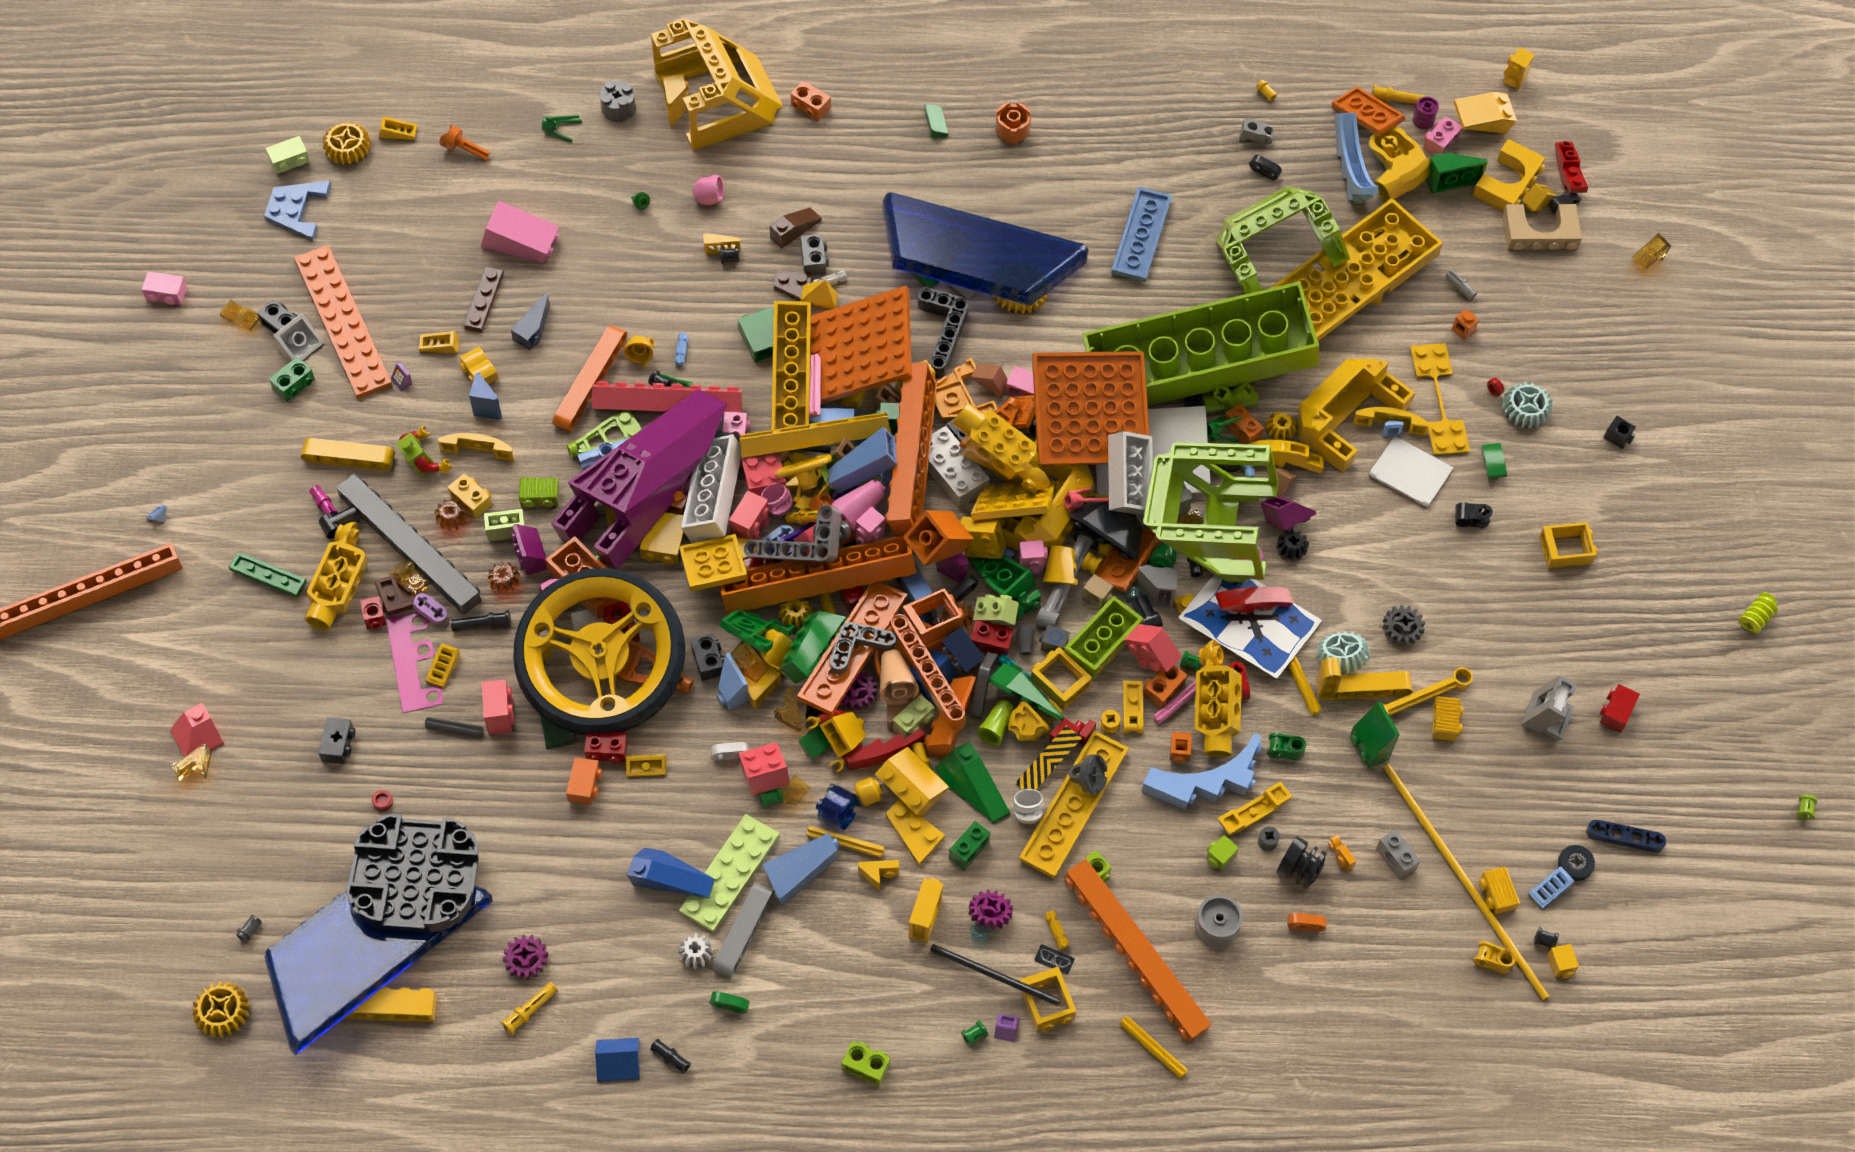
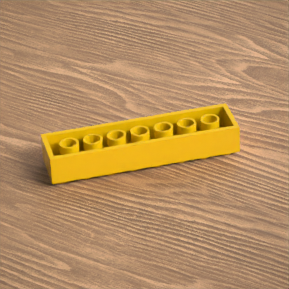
M774 301L771 430L809 424L811 302Z

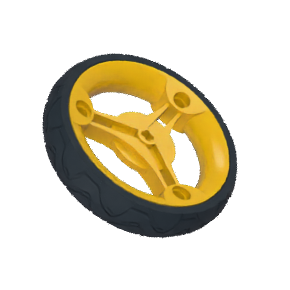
M594 568L574 572L554 581L543 589L524 612L514 640L513 661L515 674L519 686L531 706L554 725L581 735H586V733L625 732L653 717L663 708L675 691L685 661V637L682 624L668 599L656 587L639 576L609 568ZM611 598L631 605L632 611L612 625L597 622L586 625L579 631H569L557 628L554 624L557 617L569 607L588 599ZM642 611L650 612L646 617L640 616ZM635 619L637 624L623 634L621 630ZM643 628L652 630L656 642V657L651 674L634 694L624 699L616 695L615 677L623 670L628 661V643ZM542 631H549L546 637L539 636ZM556 635L572 639L571 644L568 645L555 641ZM550 647L569 653L572 665L576 671L583 677L594 680L598 699L591 706L579 704L566 698L553 686L547 676L543 663V653ZM602 649L603 653L599 652V655L596 654V650ZM609 679L611 695L603 696L600 681ZM608 704L614 705L613 710H604L605 706H607Z

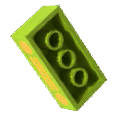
M1113 596L1064 647V652L1092 676V681H1094L1127 645L1124 639L1138 624L1143 625L1144 618Z

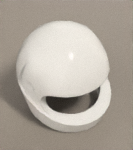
M1024 789L1017 792L1013 800L1014 814L1018 821L1023 824L1031 825L1037 823L1042 818L1045 809V802L1041 793L1034 789Z

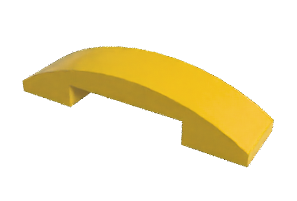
M1390 407L1361 409L1355 412L1353 424L1371 427L1373 421L1386 423L1389 420L1403 422V426L1408 427L1409 434L1421 436L1427 435L1430 425L1429 422L1413 413Z
M458 433L438 438L439 448L442 452L459 454L461 447L494 452L495 459L514 461L513 449L508 444L487 435Z
M1280 781L1266 789L1261 796L1237 810L1232 809L1219 817L1217 821L1228 835H1233L1269 816L1287 803L1293 796Z

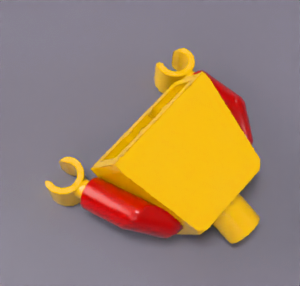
M836 709L832 716L827 713H821L817 718L811 716L804 722H813V726L807 729L809 731L813 730L818 723H822L819 726L838 758L842 757L840 760H834L829 763V766L834 765V763L838 765L837 770L834 772L841 771L843 764H847V759L861 750L862 740L866 737V733L863 730L865 726L863 719L856 718L853 712L845 713L842 710Z

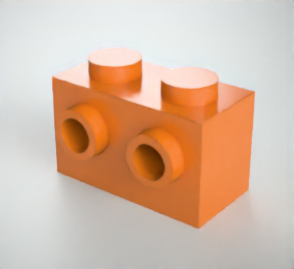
M574 758L566 792L568 802L592 805L593 798L596 799L598 795L597 780L602 778V769L599 766V761Z

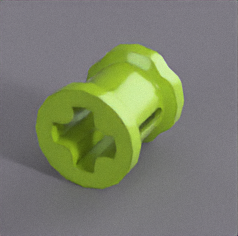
M1809 794L1800 795V809L1797 811V816L1803 820L1815 819L1814 806L1817 804L1818 799Z

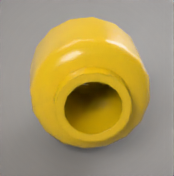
M872 777L857 782L855 784V791L852 792L856 802H861L865 807L880 801L881 795L884 794L878 779L874 780Z

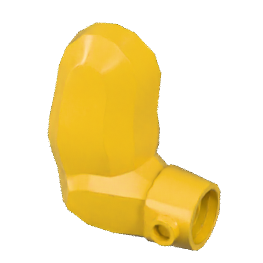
M1394 127L1380 137L1374 133L1371 135L1369 145L1373 154L1384 164L1387 170L1374 181V184L1378 186V195L1383 201L1387 202L1391 198L1396 200V198L1404 195L1406 192L1419 187L1430 175V161L1420 146L1402 128Z

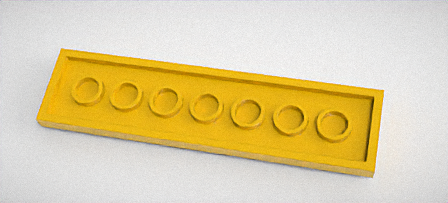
M1095 730L1092 732L1074 765L1081 764L1086 756L1091 754L1102 756L1107 765V772H1105L1107 782L1104 789L1099 794H1086L1082 790L1081 785L1073 783L1069 775H1067L1022 851L1019 861L1055 879L1128 753V747Z

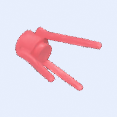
M1089 487L1068 491L1064 497V506L1069 512H1073L1082 507L1084 502H1109V499L1083 498L1079 495L1091 491L1092 488Z

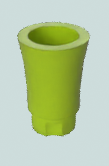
M1006 700L998 701L985 721L976 730L978 737L990 745H1000L1009 723L1010 714L1015 710L1014 706Z

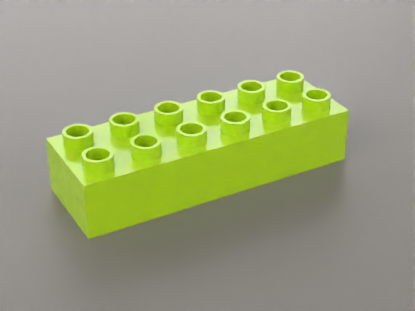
M1301 281L1082 333L1085 352L1144 351L1147 406L1214 391L1216 387L1221 385L1227 388L1240 385L1243 382L1257 381L1319 366V343Z

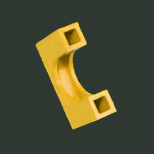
M1508 139L1501 148L1497 161L1515 170L1520 175L1521 181L1507 184L1483 174L1476 184L1473 196L1501 211H1504L1506 204H1521L1520 199L1524 198L1529 192V186H1533L1538 178L1536 176L1538 174L1541 175L1544 171L1545 165L1543 164L1546 157Z

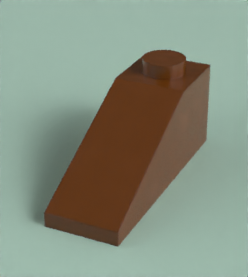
M811 207L783 215L769 225L770 238L782 249L820 222L822 218Z

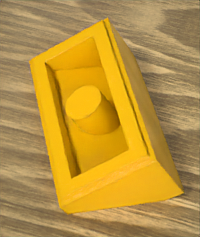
M666 754L627 755L625 757L626 777L666 775Z

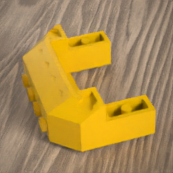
M1346 359L1297 408L1299 440L1305 445H1309L1310 449L1323 456L1327 462L1342 473L1355 461L1358 450L1334 431L1370 395H1373L1390 408L1405 411L1412 404L1415 392L1386 371L1389 364L1387 361L1378 359Z
M1041 465L1043 467L1042 471L1058 479L1056 482L1057 489L1049 512L1035 514L1033 517L1024 515L1020 522L1011 517L995 518L999 519L1006 546L1019 552L1020 542L1043 540V547H1047L1048 554L1050 553L1051 545L1063 546L1066 541L1065 536L1068 532L1071 533L1075 527L1073 525L1074 521L1068 517L1071 512L1064 506L1065 495L1068 491L1090 487L1092 488L1091 491L1079 495L1083 498H1094V495H1092L1094 482L1088 465Z

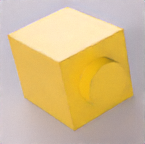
M1571 944L1553 947L1547 954L1555 978H1570L1574 976L1579 968Z

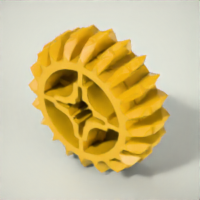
M342 121L341 125L335 123L334 128L329 127V131H325V136L322 140L325 155L331 161L336 162V164L341 162L343 166L345 163L351 165L353 161L358 163V159L364 160V155H368V150L371 147V140L367 130L362 125L359 126L357 122L352 124L349 121L345 124Z
M218 981L216 987L210 983L209 990L202 988L204 994H197L196 997L199 1001L193 1002L195 1008L192 1009L191 1013L194 1015L193 1021L197 1023V1028L199 1030L203 1029L205 1035L210 1033L215 1038L219 1034L223 1038L225 1032L232 1036L231 1030L235 1028V1030L239 1031L238 1025H245L246 1022L243 1018L249 1017V1013L246 1011L250 1009V1005L247 1003L249 998L245 995L243 989H239L237 984L231 986V983L227 981L223 986V983ZM211 1003V1008L207 1011L208 1014L205 1015L206 1008ZM237 1003L236 1010L234 1014L231 1016V1010L235 1007L234 1005ZM216 1005H218L220 1008H222V1009L225 1011L226 1014H224L222 1011H220V1010L217 1008ZM219 1020H225L224 1022L216 1023Z

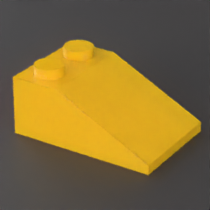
M1490 92L1453 101L1462 129L1506 134L1517 121L1508 95L1505 93Z

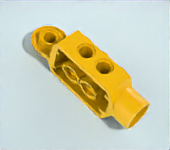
M969 403L964 406L952 422V425L965 434L964 446L1009 480L1016 477L1023 479L1022 485L1029 492L1036 493L1037 490H1043L1050 486V481L1045 472L1029 464L1037 451L1036 443L992 410L981 413Z
M350 522L345 525L340 524L334 538L336 542L328 544L307 590L308 600L311 605L304 620L316 629L328 631L336 615L346 614L368 565L366 554L361 549L354 547L360 532L357 529V522Z
M1211 640L1204 648L1199 650V661L1204 667L1196 672L1195 730L1204 735V755L1223 758L1232 755V737L1241 731L1242 675L1227 665L1221 666L1224 660L1223 650L1216 640Z

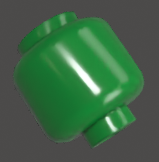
M1167 544L1158 545L1154 548L1150 557V565L1157 568H1173L1177 553Z

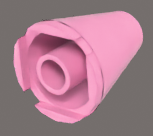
M871 480L836 499L832 506L840 510L845 522L856 531V520L870 507L876 508L885 495V487L880 481L875 482Z

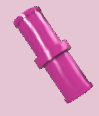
M315 485L317 490L313 486L309 493L315 499L317 507L322 509L324 514H337L338 511L332 505L330 497L325 495L319 485Z

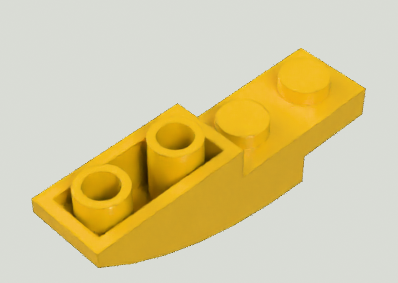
M1259 440L1249 443L1251 445H1271L1275 466L1283 468L1287 462L1293 466H1299L1320 474L1324 468V457L1309 452V445L1286 440Z

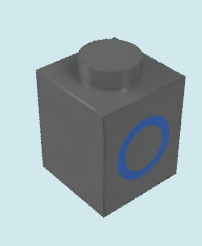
M1048 625L1046 631H1042L1039 638L1041 650L1049 653L1060 647L1064 651V647L1069 641L1070 632Z

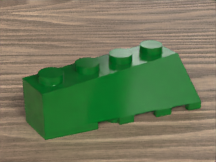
M824 611L807 615L803 620L804 625L796 633V639L789 645L790 650L783 656V662L779 669L794 684L808 678L820 661L819 657L830 646L828 642L833 637H836L839 632L838 627L843 625L847 618Z

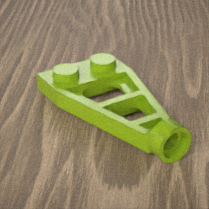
M624 410L612 415L577 441L567 444V450L573 459L578 457V454L598 448V446L590 447L588 443L590 439L596 436H600L603 442L614 443L633 436L641 430V427L631 410ZM612 427H618L623 437L619 440L609 441L605 433Z

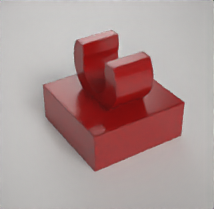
M1090 719L1086 725L1079 720L1075 724L1080 729L1079 736L1082 738L1078 743L1085 746L1092 732L1096 731V722Z

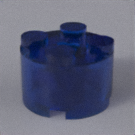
M830 784L825 797L816 804V810H818L817 819L841 832V829L846 830L856 816V813L853 811L855 806L859 807L860 797L838 785Z

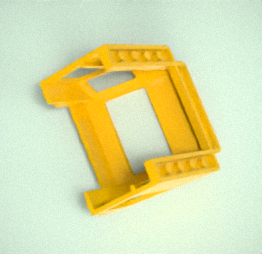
M685 19L668 23L667 29L651 34L654 71L661 87H663V76L683 74L685 80L709 72L715 82L700 87L699 93L683 98L688 109L690 126L689 133H686V138L692 150L774 124L775 114L778 110L782 109L783 105L755 54L707 26ZM689 38H692L694 44L660 54V48ZM742 62L754 87L740 79L733 65L734 63ZM738 90L755 99L753 107L736 98ZM726 103H730L745 111L697 127L696 114L698 112Z

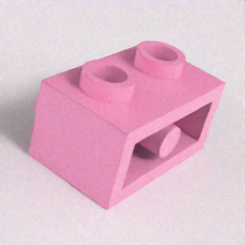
M1445 116L1442 121H1437L1432 132H1427L1424 137L1425 144L1423 148L1434 155L1446 153L1460 138L1462 126Z
M724 412L723 432L742 435L750 431L751 420H747V413Z
M870 507L856 520L855 540L858 545L882 540L885 537L886 518L873 507Z
M1043 540L1020 542L1018 563L1031 570L1033 578L1042 576L1043 568H1046V559L1048 558L1047 547H1043Z

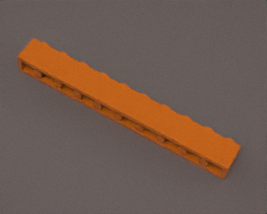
M169 543L0 608V640L182 570V565L173 544Z
M1085 858L1066 871L1064 876L1066 886L1070 890L1073 889L1077 895L1078 902L1088 909L1090 918L1095 923L1098 922L1105 938L1113 942L1117 954L1125 958L1129 970L1133 973L1135 972L1140 978L1139 982L1142 987L1150 991L1152 1000L1157 1006L1162 1007L1165 1011L1166 1019L1170 1023L1173 1022L1177 1027L1179 1036L1190 1043L1207 1031L1212 1025L1089 861Z

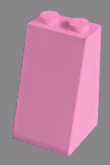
M498 201L485 229L480 247L544 263L546 257L550 258L553 252L552 243H557L560 235L557 233L559 226Z

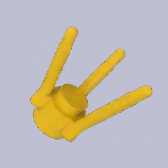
M826 483L821 490L817 488L810 498L805 495L800 497L802 486H798L796 496L793 499V502L796 503L794 509L796 511L811 510L809 503L815 495L823 494L829 488V484Z

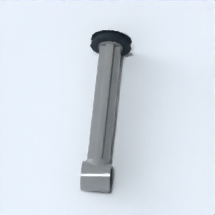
M1075 528L1072 534L1073 539L1076 541L1073 547L1075 549V563L1077 569L1073 571L1074 578H1076L1089 548H1096L1099 543L1095 540L1096 536L1084 528L1083 530ZM1061 583L1055 584L1045 607H1041L1038 612L1035 625L1045 629L1048 625L1057 626L1060 618L1059 612L1071 586H1065Z

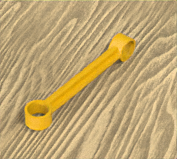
M1457 668L1452 677L1389 704H1383L1389 716L1451 689L1465 690L1472 682L1473 675L1467 668ZM1456 675H1464L1468 682H1459L1456 679Z

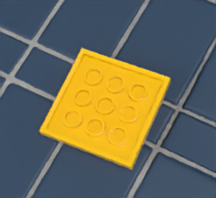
M1050 481L1048 488L1037 490L1036 493L1026 490L1022 483L1019 485L1006 483L998 487L994 485L984 486L971 512L972 520L1048 513L1057 489L1056 481Z

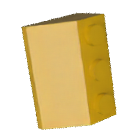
M909 747L889 758L875 773L916 815L922 817L950 788Z

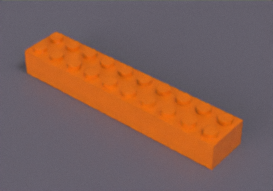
M927 362L911 363L912 377L903 379V387L900 388L902 398L898 404L900 415L897 418L898 432L895 433L897 465L891 468L892 480L889 482L891 493L887 499L889 510L886 513V523L890 525L892 534H895V536L905 535L923 515L937 390V382Z
M904 535L840 548L838 549L836 560L832 563L781 561L746 569L747 580L721 585V595L726 614H731L737 609L742 611L755 610L768 605L773 606L782 602L796 601L800 598L814 597L823 593H833L837 590L852 589L860 585H870L878 581H889L901 576H910L917 573L912 549L903 538ZM828 551L824 552V558L827 556Z

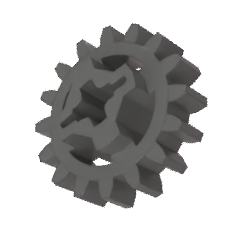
M1400 605L1399 609L1394 606L1392 611L1388 610L1386 616H1384L1382 629L1386 630L1384 635H1390V641L1397 640V645L1403 642L1407 646L1408 641L1414 644L1416 640H1420L1421 634L1425 630L1423 628L1425 621H1421L1423 615H1417V609L1411 611V606H1408L1407 609H1404L1403 605Z

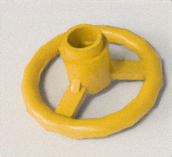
M824 454L789 464L776 470L775 477L785 478L795 475L799 486H802L803 490L814 488L817 486L816 481H818L814 469L831 462L832 456Z

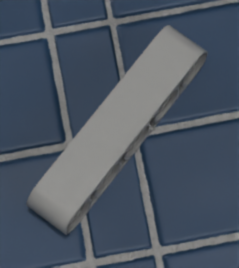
M756 882L754 883L713 963L712 970L730 978L734 976L773 899L775 892L773 889Z

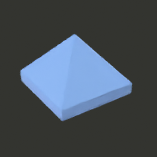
M1395 420L1386 422L1382 437L1401 436L1403 422Z
M159 505L146 516V519L165 522L167 507Z

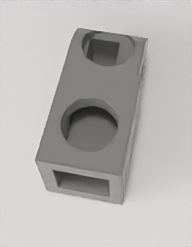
M1245 118L1239 140L1246 142L1248 139L1258 141L1263 145H1269L1273 140L1274 128L1269 124Z

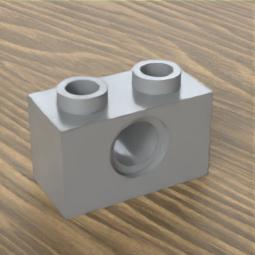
M1397 830L1392 831L1379 840L1376 850L1400 880L1417 870L1420 860Z

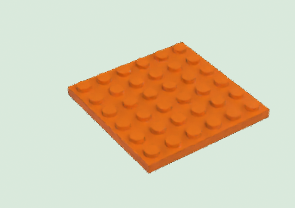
M906 285L811 315L810 356L818 354L821 358L820 405L912 377L909 288Z
M1144 351L1032 353L1038 466L1108 464V435L1125 431L1149 436Z

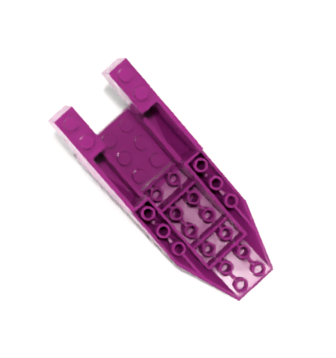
M698 389L568 481L574 496L551 522L559 538L567 543L575 536L580 541L600 517L594 504L596 501L613 509L617 518L593 547L604 564L618 570L674 502L675 498L673 495L707 455L727 403Z

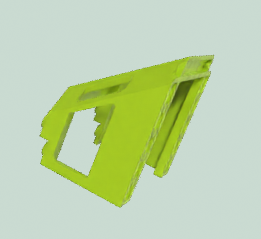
M1287 186L1224 219L1216 243L1244 294L1263 289L1256 278L1257 272L1242 242L1300 211L1306 217L1333 267L1350 260L1341 231L1321 196L1309 190Z
M1175 442L1171 445V450L1168 453L1158 454L1154 457L1143 523L1156 534L1159 540L1227 582L1246 583L1247 579L1264 580L1267 562L1261 561L1260 549L1257 546L1259 528L1236 526L1240 501L1259 502V498H1277L1279 482L1271 445ZM1215 464L1267 466L1269 478L1233 477ZM1203 465L1224 480L1214 487L1195 475L1193 470ZM1184 481L1207 496L1203 525L1177 524ZM1231 559H1248V560H1252V561H1247V560H1231Z

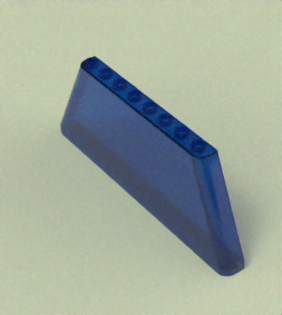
M893 192L887 193L883 199L882 211L892 268L1031 306L1082 267L1088 259V247L1079 242Z
M475 886L471 907L461 921L448 929L438 932H414L377 929L364 924L351 911L347 892L345 891L343 894L337 895L326 907L320 908L310 919L304 920L293 932L287 933L277 944L271 945L266 950L264 959L290 1051L296 1056L489 905L493 901L492 895L486 889Z

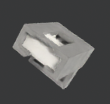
M1560 675L1533 692L1521 725L1536 734L1543 732L1553 739L1560 741L1563 738L1574 708L1566 702L1570 696L1574 695L1577 684Z

